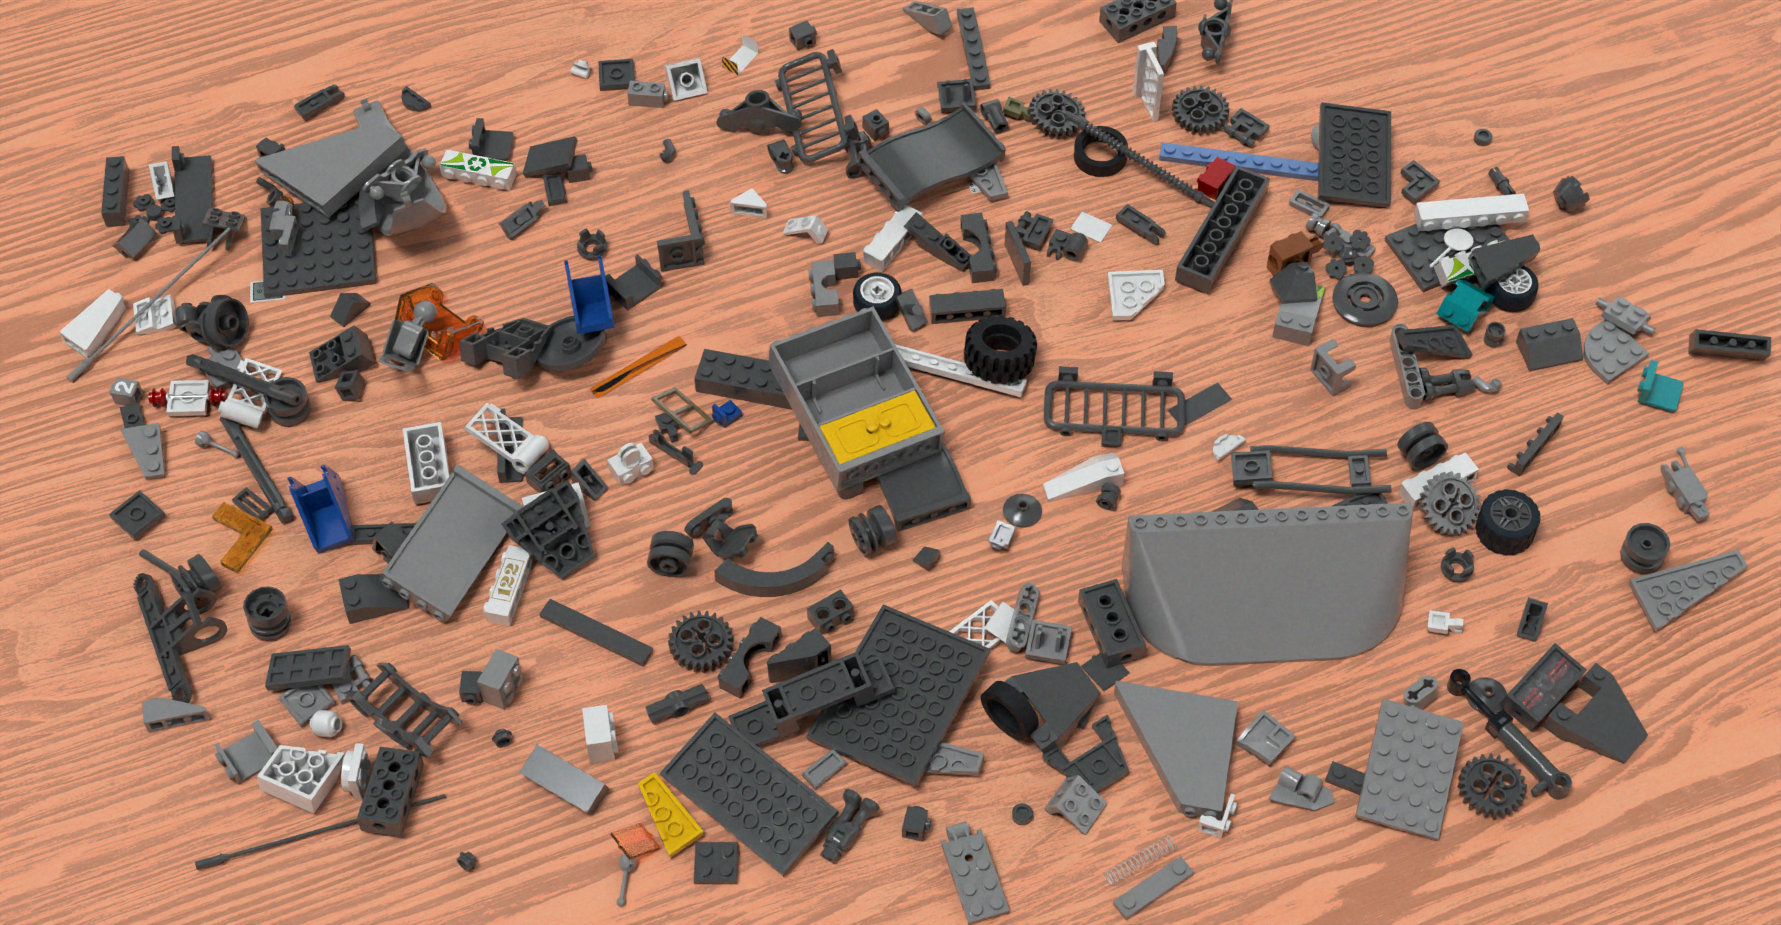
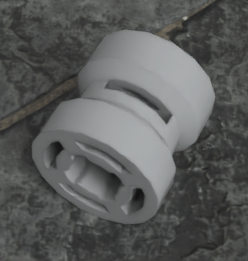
M1313 213L1306 224V229L1314 230L1317 235L1322 237L1329 230L1331 221L1322 219L1319 214Z

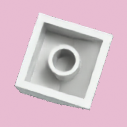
M700 58L664 65L667 83L674 101L708 93Z

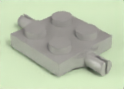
M1618 296L1613 302H1607L1599 297L1596 305L1605 309L1601 317L1633 335L1641 330L1653 335L1656 328L1646 324L1651 314L1647 313L1643 308L1629 303L1627 299Z
M210 346L207 348L211 357L206 359L237 370L242 358L234 347L222 352H218ZM204 372L216 391H219L220 387L224 389L234 385L232 382Z

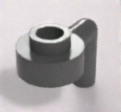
M258 177L256 183L270 191L267 197L268 205L273 207L276 201L284 200L282 191L278 190L270 182Z

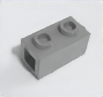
M630 81L627 93L629 106L664 108V102L668 101V91L665 90V83Z

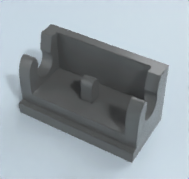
M144 219L136 221L112 246L125 258H133L157 233Z

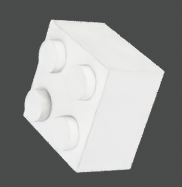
M607 705L582 708L590 763L614 761V752H618L613 713L608 712Z

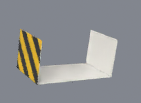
M743 34V45L730 60L722 56V67L737 75L758 54V42Z

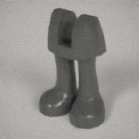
M864 131L859 132V141H854L850 134L847 135L848 142L844 149L849 153L850 162L846 166V175L852 179L858 178L862 173V169L858 165V153L864 149L868 151L871 146L870 138Z
M1419 368L1425 390L1423 400H1431L1435 396L1447 393H1454L1456 397H1460L1475 390L1474 382L1470 380V370L1454 369L1451 370V373L1430 375L1427 368ZM1444 383H1450L1449 385L1434 386V385H1439V384H1444Z

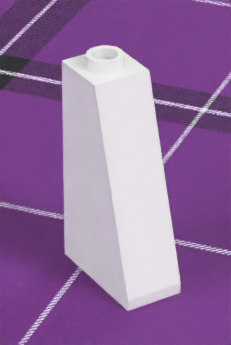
M108 289L59 332L64 343L86 359L90 358L102 346L126 310L123 302L124 298L118 292L114 293Z

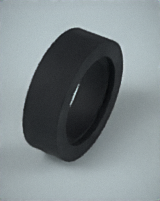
M1097 126L1098 130L1102 129L1101 132L1105 131L1106 135L1110 134L1111 138L1114 137V140H1119V143L1123 142V145H1127L1128 148L1126 138L1118 130L1108 126ZM1086 130L1076 137L1074 161L1077 167L1084 173L1095 177H1108L1118 173L1125 166L1127 157H1125V154L1121 155L1120 151H1118V154L1113 159L1108 161H1096L1089 158L1084 153V148L1092 142H1099V138L1095 139V136H1091L1090 132L1086 133Z
M995 681L981 694V703L985 712L995 725L1008 736L1016 740H1024L1038 727V716L1032 705L1017 689L1008 683Z

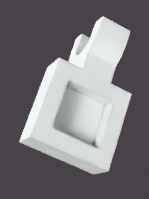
M1430 610L1427 631L1447 634L1448 629H1450L1454 633L1462 634L1464 619L1449 618L1450 613Z

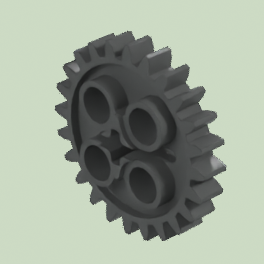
M1202 85L1200 89L1193 86V90L1187 87L1186 92L1181 90L1180 95L1177 94L1176 99L1173 100L1172 117H1175V122H1179L1180 127L1185 125V130L1190 128L1191 133L1198 130L1199 134H1201V131L1208 134V130L1215 132V127L1221 129V125H1225L1230 110L1228 108L1229 102H1226V97H1222V93L1216 94V89L1210 91L1209 86L1206 89H1203Z
M1049 89L1048 93L1043 90L1042 95L1037 93L1036 97L1032 98L1028 114H1030L1029 119L1032 120V125L1037 124V130L1042 128V133L1047 131L1049 136L1054 133L1056 137L1059 134L1065 137L1066 133L1071 136L1072 132L1077 133L1079 129L1077 124L1064 117L1065 113L1069 111L1083 120L1086 112H1084L1085 107L1081 106L1082 101L1077 102L1078 97H1071L1072 93L1066 95L1065 90L1059 93L1058 89L1055 92Z
M699 610L697 616H694L690 612V618L683 615V622L677 620V627H671L672 633H669L670 640H668L670 654H673V659L678 660L680 666L685 663L686 669L693 666L695 672L698 667H701V671L704 672L705 667L708 666L712 670L713 664L720 667L719 660L726 662V656L731 655L730 649H733L732 642H734L732 628H729L728 622L723 623V617L717 619L716 613L709 616V612L706 611L704 615H701Z
M1490 753L1486 759L1481 754L1480 759L1474 756L1472 762L1467 761L1465 767H1462L1458 777L1460 781L1457 785L1458 788H1462L1459 795H1465L1463 803L1470 802L1469 809L1477 808L1476 814L1483 811V815L1486 817L1488 813H1491L1492 818L1495 819L1498 813L1503 818L1505 812L1510 816L1513 810L1517 811L1519 805L1523 804V798L1527 794L1525 792L1527 784H1524L1525 777L1519 776L1522 771L1521 769H1514L1516 763L1508 764L1509 758L1501 761V755H1498L1496 759H1493V755ZM1484 771H1488L1491 775L1484 773ZM1500 772L1501 775L1486 800L1483 799L1496 774ZM1502 781H1506V782H1508L1510 785H1506V784H1504ZM1474 787H1479V788H1481L1482 790L1479 791V790L1475 789ZM1493 797H1498L1501 801H1497Z

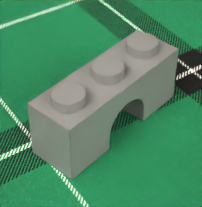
M834 260L812 262V269H808L809 281L813 280V284H810L811 295H815V299H812V309L816 310L817 317L839 315L837 289H825L828 286H836Z

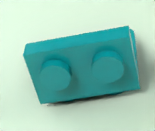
M1651 360L1648 367L1644 366L1641 377H1644V381L1640 380L1637 389L1640 392L1638 402L1675 412L1683 388V382L1656 374L1658 362Z

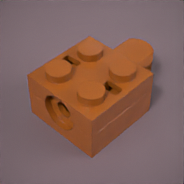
M1302 231L1291 234L1280 241L1277 240L1270 245L1267 269L1275 276L1290 263L1302 261L1308 262L1310 265L1312 254L1319 252L1323 247V243L1316 235L1307 238Z

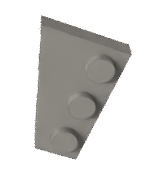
M155 423L120 429L145 479L151 480L166 477L160 424Z

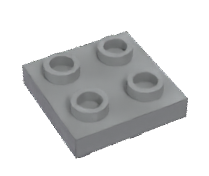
M1032 620L1025 658L1065 665L1072 626Z

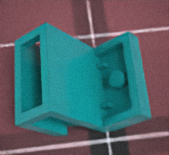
M1461 279L1455 283L1458 285L1455 291L1445 296L1436 314L1463 330L1470 332L1478 316L1488 312L1495 296L1465 279ZM1484 301L1488 302L1485 308L1481 306Z

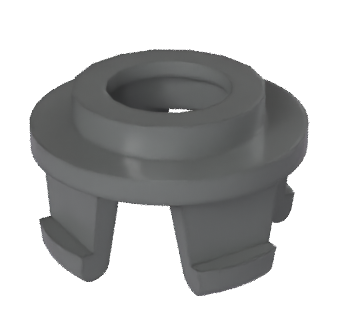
M587 228L579 233L580 240L577 243V250L582 257L597 259V255L601 254L603 256L605 254L607 242L604 238L605 234L600 229L597 230L596 234H590ZM591 244L597 245L593 248V252L586 251L587 246Z
M1454 547L1448 549L1441 561L1442 573L1453 581H1465L1470 578L1474 571V564L1472 562L1474 555L1468 549L1464 553L1456 552ZM1451 564H1460L1464 569L1463 572L1454 573V568Z

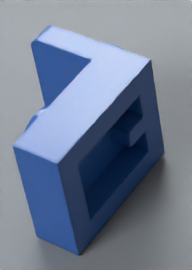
M731 400L720 407L716 404L712 406V418L724 428L743 416L742 411Z

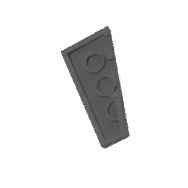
M1456 325L1399 330L1395 334L1404 350L1469 359L1473 355Z

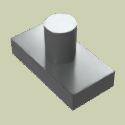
M908 289L894 297L909 330H914L928 322L923 313V307L919 304L913 289Z

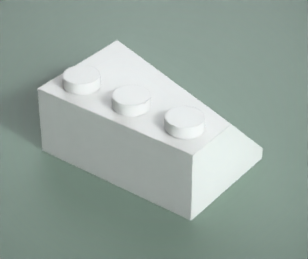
M280 745L257 776L259 788L263 792L314 814L335 785L345 753L337 752V754L327 753L326 750H318V752L307 751L301 747Z

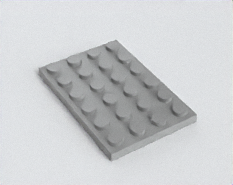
M1383 699L1355 817L1437 841L1439 839L1464 722Z

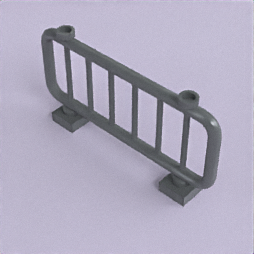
M834 49L827 51L828 59L821 52H813L784 64L778 72L779 79L775 80L778 90L782 89L787 113L792 109L827 95L830 96L831 105L802 116L801 120L833 108L835 118L800 132L799 129L792 131L795 145L791 146L792 151L803 162H814L839 152L847 145V135L849 134L853 140L860 138L857 124L851 114L844 117L845 125L843 122L830 73L832 68L836 74L842 72L840 60ZM814 59H820L821 66L786 79L785 73L788 70ZM820 69L823 70L824 79L789 92L788 82ZM826 82L827 92L792 105L791 95ZM832 122H837L839 131L805 145L802 144L800 135ZM840 134L841 141L837 145L809 156L805 155L804 148Z
M1059 366L1058 380L1050 382L1045 388L1044 422L1049 428L1060 430L1062 436H1070L1072 431L1102 432V426H1114L1106 425L1107 390L1123 391L1122 426H1116L1122 427V434L1156 435V440L1166 441L1167 436H1176L1184 430L1185 396L1182 390L1172 386L1173 372L1154 371L1152 385L1081 382L1077 381L1078 367ZM1055 388H1066L1064 423H1057L1051 419L1052 391ZM1069 388L1085 389L1083 424L1068 423ZM1088 389L1104 390L1103 425L1087 424ZM1126 391L1141 392V427L1125 426ZM1145 392L1160 393V428L1145 427ZM1164 393L1174 394L1178 398L1177 426L1172 429L1164 428Z

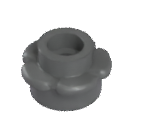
M499 729L493 735L492 741L496 743L497 747H506L512 742V732L506 729Z
M460 852L457 862L465 871H469L471 868L474 869L476 866V858L472 853Z

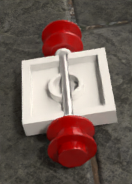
M209 380L171 381L169 394H167L164 388H161L160 392L153 388L152 392H149L148 399L153 407H156L157 403L164 407L168 402L166 410L168 416L206 415L208 401L212 406H215L216 402H225L227 391L223 387H220L219 391H216L214 387L210 389Z

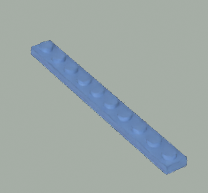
M1161 143L1160 161L1207 167L1209 162H1213L1216 157H1219L1235 166H1240L1258 174L1318 181V163Z

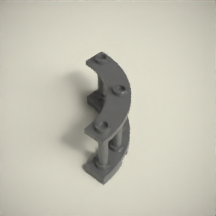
M378 663L376 666L382 672L362 692L350 691L345 696L346 699L363 716L367 713L375 720L373 725L406 749L414 748V751L420 752L421 756L429 757L433 752L430 742L449 723L457 725L462 723L458 718V712L452 707H445L431 701L423 692L419 693L396 673L397 670L392 664ZM389 678L398 689L379 708H374L368 702V697ZM404 694L415 701L396 722H391L385 717V713ZM421 707L430 712L412 732L402 729V726ZM438 717L441 718L424 737L420 736Z

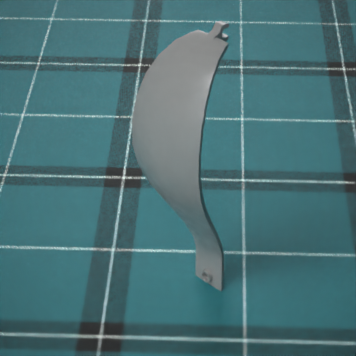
M367 98L360 100L362 106L353 109V114L359 128L379 122L383 126L387 125L394 133H398L387 118L378 100L369 103ZM405 142L404 144L407 149L393 162L398 159L405 161L413 154ZM391 162V163H390L385 169H383L379 174L385 173L386 170L388 169V167H389L393 162ZM421 163L418 165L417 175L422 178V181L412 191L411 196H409L407 191L401 193L403 202L393 201L385 195L382 197L381 201L385 208L378 226L386 236L404 234L420 229L447 212V206L441 192Z

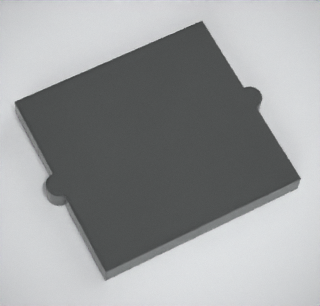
M1100 653L1096 656L1093 655L1092 659L1081 665V668L1103 691H1106L1116 681H1120L1130 673L1122 664L1106 668Z

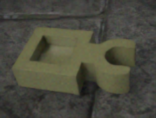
M1008 97L1002 113L1017 119L1022 116L1026 121H1031L1029 119L1030 114H1028L1029 107L1024 106L1025 102Z

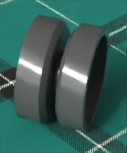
M291 377L279 378L273 381L272 384L301 394L302 400L300 404L291 405L264 395L272 420L281 426H294L303 422L309 416L311 410L310 400L304 384L300 380Z
M1423 422L1410 428L1397 443L1398 449L1406 456L1407 462L1415 470L1424 469L1436 463L1448 449V443L1443 436L1439 435L1438 429L1431 422Z
M1650 523L1634 525L1628 531L1620 550L1621 560L1633 572L1640 574L1656 572L1662 566L1669 551V537L1657 525Z
M675 531L657 532L651 538L650 552L647 559L648 567L653 572L662 576L680 577L686 575L691 567V556L694 550L693 540Z

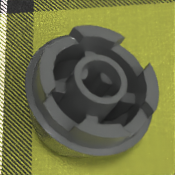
M1573 176L1562 178L1553 191L1556 203L1568 212L1585 207V203L1590 198L1587 192H1583L1580 187L1581 183Z

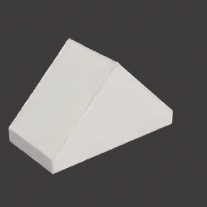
M167 161L150 164L149 169L156 200L175 197L174 182Z
M753 188L735 197L730 202L731 214L767 218V204Z

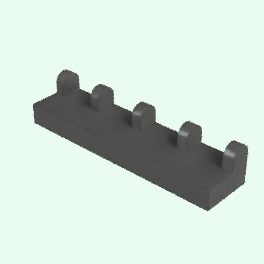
M1558 412L1554 417L1548 416L1546 418L1548 423L1546 427H1539L1537 429L1539 434L1534 441L1531 439L1527 441V450L1524 453L1518 452L1516 455L1518 458L1516 465L1509 463L1507 469L1520 477L1560 428L1564 416Z

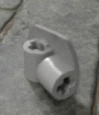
M1287 766L1284 767L1278 783L1269 797L1270 801L1312 811L1334 804L1332 791L1323 786V781L1319 777L1312 774L1304 776L1302 773Z

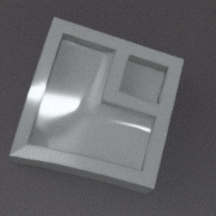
M1263 710L1236 740L1235 745L1251 752L1270 765L1294 740L1295 735Z

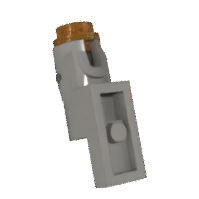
M282 196L276 201L266 221V226L269 228L272 238L279 241V248L282 249L283 255L291 256L299 227L296 217L293 216L294 201L287 196Z

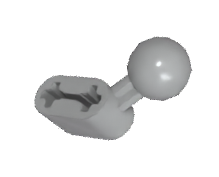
M427 300L416 304L413 310L414 320L412 322L409 320L404 322L393 347V352L409 360L415 355L425 331L423 325L432 323L438 314L435 304Z
M1424 676L1411 685L1404 692V705L1421 710L1429 705L1437 697V680L1432 676Z

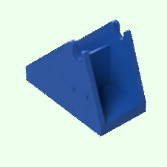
M601 254L597 255L600 275L571 280L568 260L564 261L577 334L615 328Z
M325 464L321 465L324 472L322 474L323 479L305 486L292 477L287 478L291 485L289 490L312 545L318 554L355 541L341 477Z

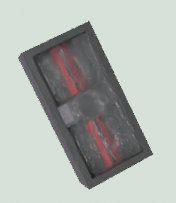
M1554 643L1499 705L1528 730L1532 731L1587 669Z

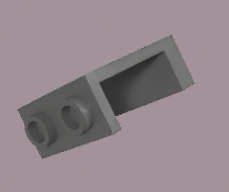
M638 254L635 256L636 265L616 279L610 274L605 276L608 292L627 311L662 288L660 272L654 270L646 259H642Z

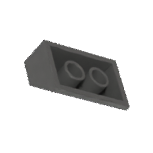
M1573 318L1521 328L1516 344L1529 372L1583 360L1580 332Z

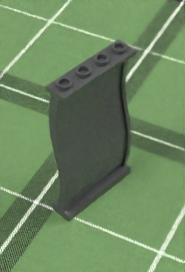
M964 102L959 109L934 123L898 134L877 144L868 151L865 149L858 153V165L899 212L904 209L907 203L934 188L978 173L998 160L1004 161L1006 148L1003 143L998 141L994 133L985 126L984 122L976 116L973 109Z
M944 442L941 452L876 477L898 532L971 509V497L965 489L958 469Z

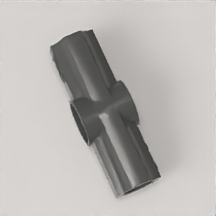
M700 684L683 692L680 690L672 691L666 695L665 699L648 705L645 708L650 721L654 724L671 716L681 717L688 713L690 708L709 701V697L704 685Z

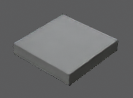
M322 685L291 688L278 697L301 728L310 723V719L318 710H329L336 705Z

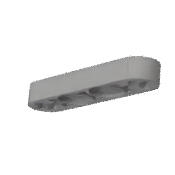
M1032 583L1023 585L1017 596L1006 638V645L1013 652H1019L1027 642L1039 595L1038 588ZM1020 605L1026 606L1029 610V613H1024L1021 610ZM1016 621L1023 623L1024 629L1018 628ZM1017 635H1019V637L1017 638L1018 645L1015 644L1014 638Z

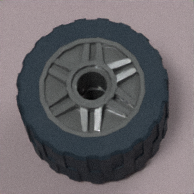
M1509 489L1495 491L1488 495L1481 506L1475 525L1477 537L1487 549L1492 550L1494 553L1503 555L1522 553L1530 547L1534 540L1541 520L1540 511L1533 499L1524 493Z

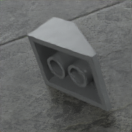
M356 574L338 579L345 612L350 624L409 609L407 600L402 598L394 589L383 586L381 581H379L381 574Z

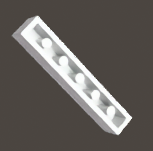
M1524 194L1419 202L1416 204L1414 217L1418 231H1431L1526 222L1529 208Z

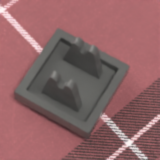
M972 79L937 82L941 113L954 112L964 102L968 107L976 110Z

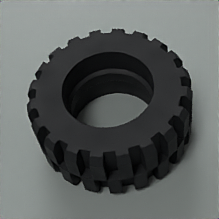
M993 315L987 319L982 318L971 325L967 331L964 362L976 377H981V380H988L994 384L997 382L1001 384L1015 383L1018 379L1022 380L1030 374L1034 367L1037 350L1036 336L1028 325L1025 326L1024 322L1016 321L1013 317L1006 318L1003 315L994 317ZM992 348H1002L1008 351H998Z

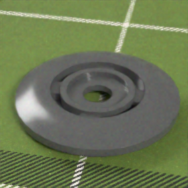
M1354 273L1345 276L1336 284L1332 295L1336 311L1347 321L1361 326H1375L1386 322L1393 316L1398 304L1397 293L1393 286L1384 278L1371 273ZM1367 295L1371 300L1367 303L1362 302L1360 296Z

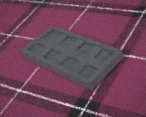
M349 645L273 653L270 659L265 687L269 691L345 682L351 648Z

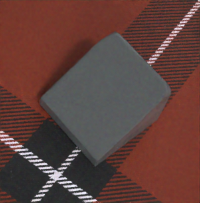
M924 546L913 559V562L929 571L940 559V551Z

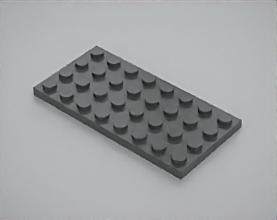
M716 712L713 713L660 772V775L783 877L839 814L837 809Z

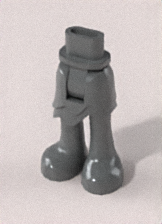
M845 789L843 793L845 807L836 822L832 823L823 844L824 849L820 854L823 858L835 863L838 856L841 857L843 855V852L848 849L853 840L862 831L860 827L867 818L875 815L880 809L875 801L869 798H864L862 801L861 796L851 789ZM860 806L859 812L857 813L853 822H848L853 813Z

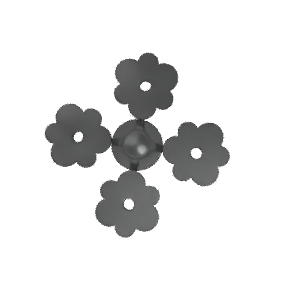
M151 195L138 196L137 200L133 202V206L138 208L139 211L146 210L147 217L136 215L135 218L129 219V228L141 219H144L147 223L149 219H158L155 228L158 229L159 233L172 232V218L161 216L163 211L170 213L175 211V198L163 199L160 208L158 205H153L155 201L151 198Z
M1355 230L1349 238L1350 242H1352V247L1342 248L1341 244L1343 239L1338 237L1336 232L1324 236V249L1330 253L1340 251L1341 259H1331L1330 263L1325 266L1330 277L1335 276V278L1341 279L1343 273L1347 271V268L1344 266L1345 263H1350L1353 260L1355 265L1354 271L1358 273H1372L1374 261L1368 259L1367 256L1356 258V251L1354 250L1359 248L1364 250L1366 245L1371 243V239L1367 236L1366 231Z

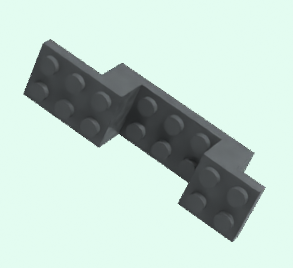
M855 652L763 689L762 692L766 701L729 715L728 718L734 728L755 745L761 747L800 731L796 721L800 718L852 697L857 707L894 693L895 689L880 655L861 661L858 652Z

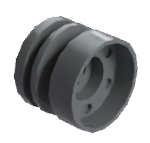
M881 505L869 509L867 517L860 513L857 517L853 516L848 519L852 538L865 556L871 554L872 551L876 552L879 549L878 543L885 548L897 542L893 522Z
M200 554L187 560L190 570L187 571L182 565H179L178 570L181 575L174 569L169 572L173 586L180 596L185 592L192 594L197 588L209 590L213 593L222 588L215 573ZM203 597L197 598L199 601L204 600Z
M270 586L260 587L250 592L245 598L243 609L249 629L255 637L262 640H274L283 636L291 626V616L283 592Z

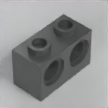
M841 589L807 608L808 620L822 635L830 633L835 627L849 622L854 617V606Z

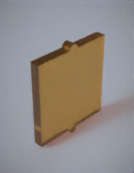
M642 823L611 832V836L618 844V848L624 852L629 860L657 851L660 848L652 838V834L645 829Z

